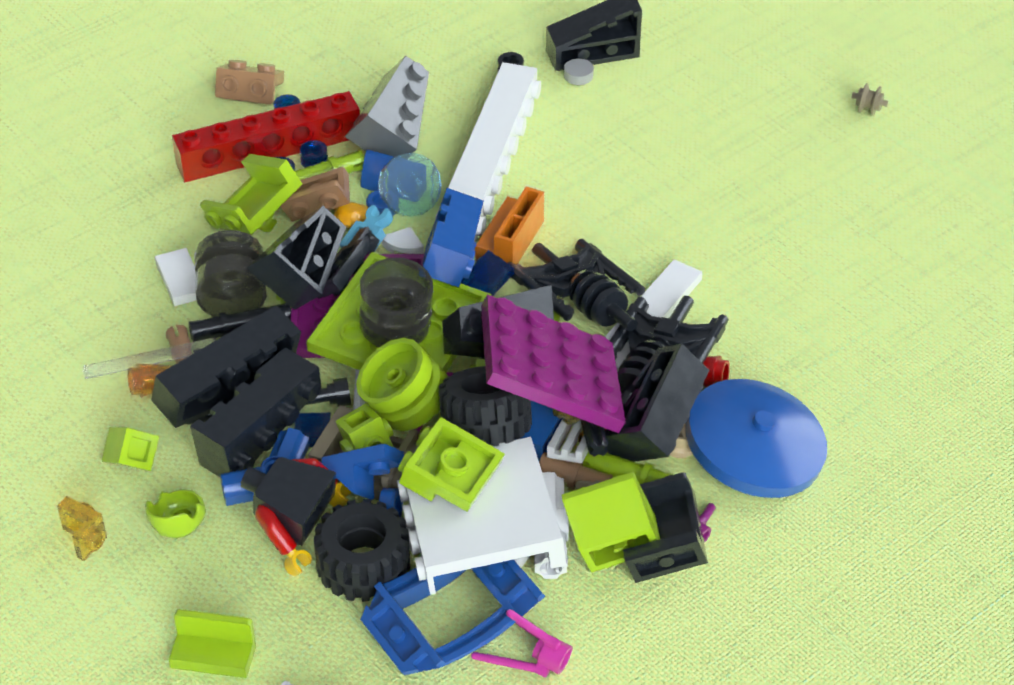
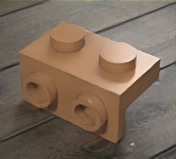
M229 60V64L217 67L215 96L217 98L272 104L275 98V86L284 83V71L275 70V65L259 63L257 67L246 66V61Z
M340 167L300 180L302 185L280 207L293 222L304 218L322 206L332 210L350 204L349 174L344 167Z

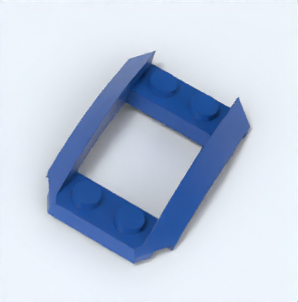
M514 559L471 568L502 607L469 632L434 649L403 610V608L430 596L427 579L419 581L417 568H414L387 583L382 584L379 581L374 586L376 592L370 607L366 605L360 620L403 675H409L443 667L476 651L515 623L514 620L507 616V610L511 609L520 616H523L540 602L545 595ZM466 570L434 576L435 591L437 592L451 583Z

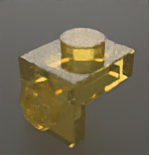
M66 496L57 505L62 528L73 534L72 539L76 556L85 561L94 551L101 548L107 538L101 513L95 511L88 503H80Z

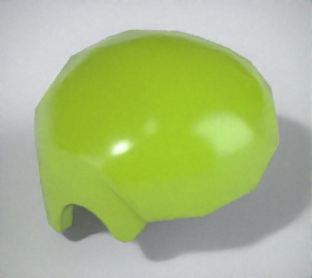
M179 489L170 493L162 491L154 505L151 501H147L145 504L146 515L153 529L161 536L173 539L187 536L195 531L204 520L206 513L202 497L193 490Z

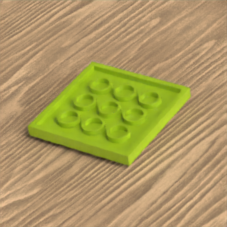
M371 252L307 340V351L360 370L366 359L377 348L391 340L407 338L415 340L446 373L457 355L444 354L442 321L459 307L483 302L487 294L490 296L492 294L461 283L459 287L421 275V269Z

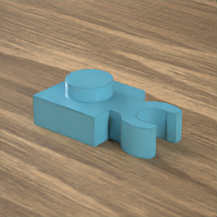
M371 205L366 211L365 221H355L341 241L340 247L347 246L360 229L368 226L376 238L380 240L376 247L377 249L386 236L383 229L389 226L393 220L389 209L385 208L380 215L376 205Z

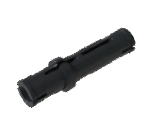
M287 303L278 304L277 306L291 320L290 306ZM274 306L228 315L223 312L218 313V317L190 321L188 326L192 343L223 337Z

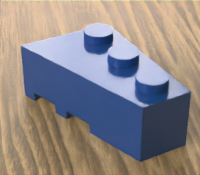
M446 188L425 247L421 275L456 287L460 286L462 278L469 279L475 262L473 259L477 242H474L484 200Z

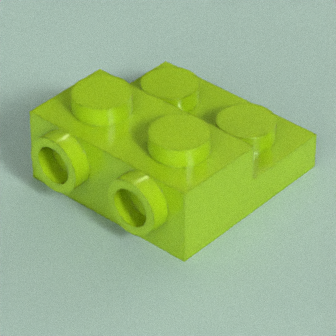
M440 417L432 429L425 427L416 442L417 450L414 453L408 451L398 467V471L402 472L399 484L431 502L438 495L468 512L502 463L505 453Z

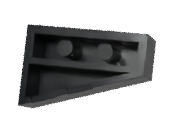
M606 0L547 26L546 52L555 71L564 70L566 62L578 58L588 60L593 65L640 57L642 8L638 0Z

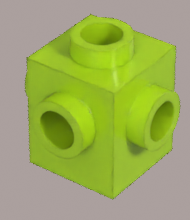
M366 403L335 421L343 437V440L339 442L343 452L379 444H387L394 447L390 440V437L394 435L391 426L384 417H380Z

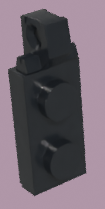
M368 226L360 229L350 243L342 247L336 254L322 295L317 297L318 299L331 294L334 296L341 294L349 284L348 280L351 275L356 273L364 263L363 259L365 256L375 252L380 240L376 238Z

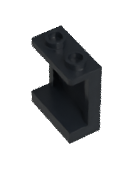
M686 473L668 475L661 479L640 484L655 514L660 539L623 550L625 563L635 583L707 564L708 560L696 496Z

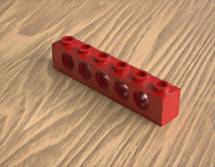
M350 91L255 115H247L243 118L227 122H219L195 130H187L183 133L172 135L176 165L185 183L244 168L242 161L249 154L283 158L350 141L345 135L353 127V123L360 115V109Z

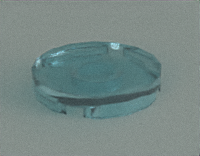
M416 153L400 154L393 157L381 170L378 182L380 197L394 213L407 217L423 215L432 209L440 197L442 187L440 173L435 164L424 155Z

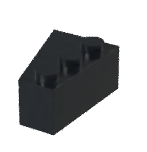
M322 206L291 226L255 259L247 269L291 308L296 310L322 295L346 226L327 208Z
M551 285L499 297L506 298L516 306L529 311H540L547 318L554 320ZM483 302L459 307L442 321L444 354L485 358L481 310Z
M683 344L658 348L634 380L632 385L636 390L625 405H623L624 426L619 433L609 429L605 431L609 454L635 462L669 457L670 453L675 449L676 440L683 425L689 419L690 410L697 396L702 391L704 380L709 372V369Z

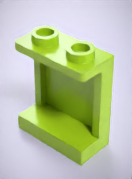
M249 154L242 161V164L251 177L224 203L203 200L200 203L201 208L206 213L204 215L206 221L216 229L220 228L234 233L239 232L252 235L302 185V182L286 159Z

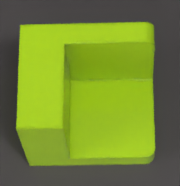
M109 427L102 462L151 471L159 436L127 427Z

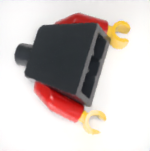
M281 457L276 459L267 474L249 467L241 481L242 488L254 493L253 514L255 519L279 553L287 555L284 567L287 573L292 576L302 573V569L296 563V558L303 566L311 564L312 556L308 551H297L295 548L297 544L303 546L329 503L333 507L339 504L343 507L349 501L346 497L352 493L344 484L337 482L336 472L329 470L315 458L291 460Z

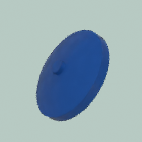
M730 379L708 386L697 396L690 410L689 419L685 424L688 445L700 465L726 486L752 496L781 498L802 492L816 480L827 457L825 433L815 415L793 395L761 381Z

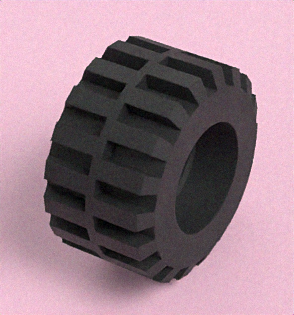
M485 366L455 372L452 376L446 377L443 383L439 385L441 417L491 446H499V443L503 442L505 444L513 442L515 439L523 437L531 429V400L486 384Z
M363 499L361 503L351 500L347 501L346 506L342 507L339 504L333 507V513L326 512L321 517L322 523H317L314 536L316 567L322 584L325 588L331 587L332 594L338 597L344 594L346 600L354 601L355 598H362V602L370 601V597L375 595L376 588L374 586L379 581L382 584L406 574L407 570H410L409 530L407 529L404 517H399V512L393 507L387 509L386 503L379 501L377 504H373L371 499ZM362 547L374 549L363 553L352 552V550Z

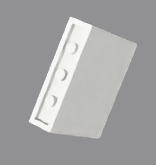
M531 437L517 439L507 444L503 442L499 443V446H493L505 453L504 458L468 512L438 495L431 502L399 484L400 480H397L401 502H409L408 505H403L407 528L415 527V530L408 531L413 554L421 553V557L415 558L419 581L427 579L430 595L436 594L434 576L545 552L547 553L551 568L566 565L563 537Z

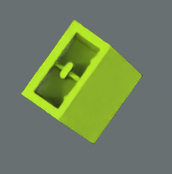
M634 472L615 476L612 479L562 494V501L579 551L591 573L624 563V549L660 539L655 514Z

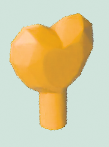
M350 202V204L333 209L335 210L334 216L347 229H350L356 220L365 221L368 207Z

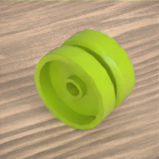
M400 338L380 346L366 359L359 371L356 386L358 395L380 417H384L392 429L408 431L429 422L440 411L439 385L443 383V380L448 375L415 340Z

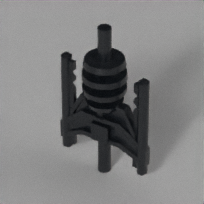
M584 239L577 241L575 250L578 253L575 255L559 258L542 243H536L532 248V252L545 263L544 265L523 267L520 264L515 265L513 262H508L505 265V270L509 273V276L528 290L551 285L553 311L565 321H569L572 318L574 309L570 305H565L564 300L558 299L557 296L562 298L570 296L576 308L586 318L598 325L607 327L618 322L629 332L635 330L638 325L637 320L626 312L628 307L626 294L612 280H618V284L625 286L626 291L630 294L635 293L638 296L645 293V287L603 255L600 249Z
M687 295L681 298L669 318L655 317L647 313L649 304L645 298L638 297L634 304L632 303L626 311L637 320L638 325L636 329L629 332L619 325L610 339V342L613 343L615 360L617 359V352H621L629 340L630 352L621 363L617 372L622 404L625 405L636 390L632 383L658 348L683 344L700 362L704 363L715 343H718L726 330L725 326L729 321L728 317L721 314L718 318H712L709 324L683 323L694 304L693 298Z

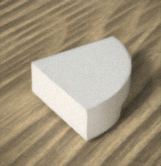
M411 227L386 234L381 242V245L391 253L397 251L408 254H424V246Z

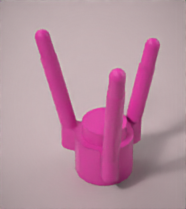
M509 609L506 612L507 616L514 620L519 627L538 639L532 653V657L537 659V664L479 652L471 654L474 660L530 671L547 678L550 671L559 675L564 670L572 654L573 647L548 635L526 618Z

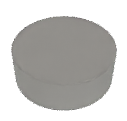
M578 58L569 60L564 65V78L567 82L573 85H585L592 81L594 66L590 61Z

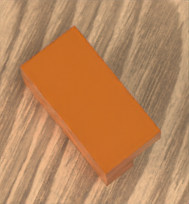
M525 187L518 199L507 196L476 244L475 261L485 255H496L503 259L505 265L508 262H513L515 265L519 263L544 222V191Z

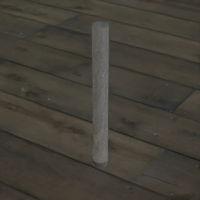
M213 337L84 365L83 375L86 379L187 358L216 341V338Z

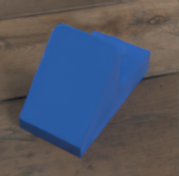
M379 444L322 457V464L329 470L336 472V478L352 493L374 500L373 475L389 474L391 468L399 467L404 457V451L387 444Z

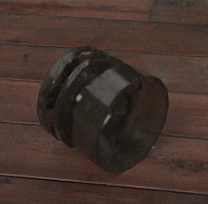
M226 230L208 235L198 244L194 253L195 293L197 304L205 313L218 317V313L225 312L226 315L258 309L263 306L267 297L266 285L247 269L263 253V247L256 238L245 232Z
M386 258L375 262L365 270L360 280L359 318L360 329L369 342L376 347H380L391 340L407 338L413 339L419 344L427 337L431 328L433 280L428 271L417 262L405 258Z

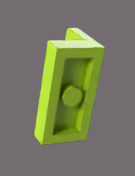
M182 609L176 610L174 620L177 636L169 657L170 668L247 678L256 649L252 619Z

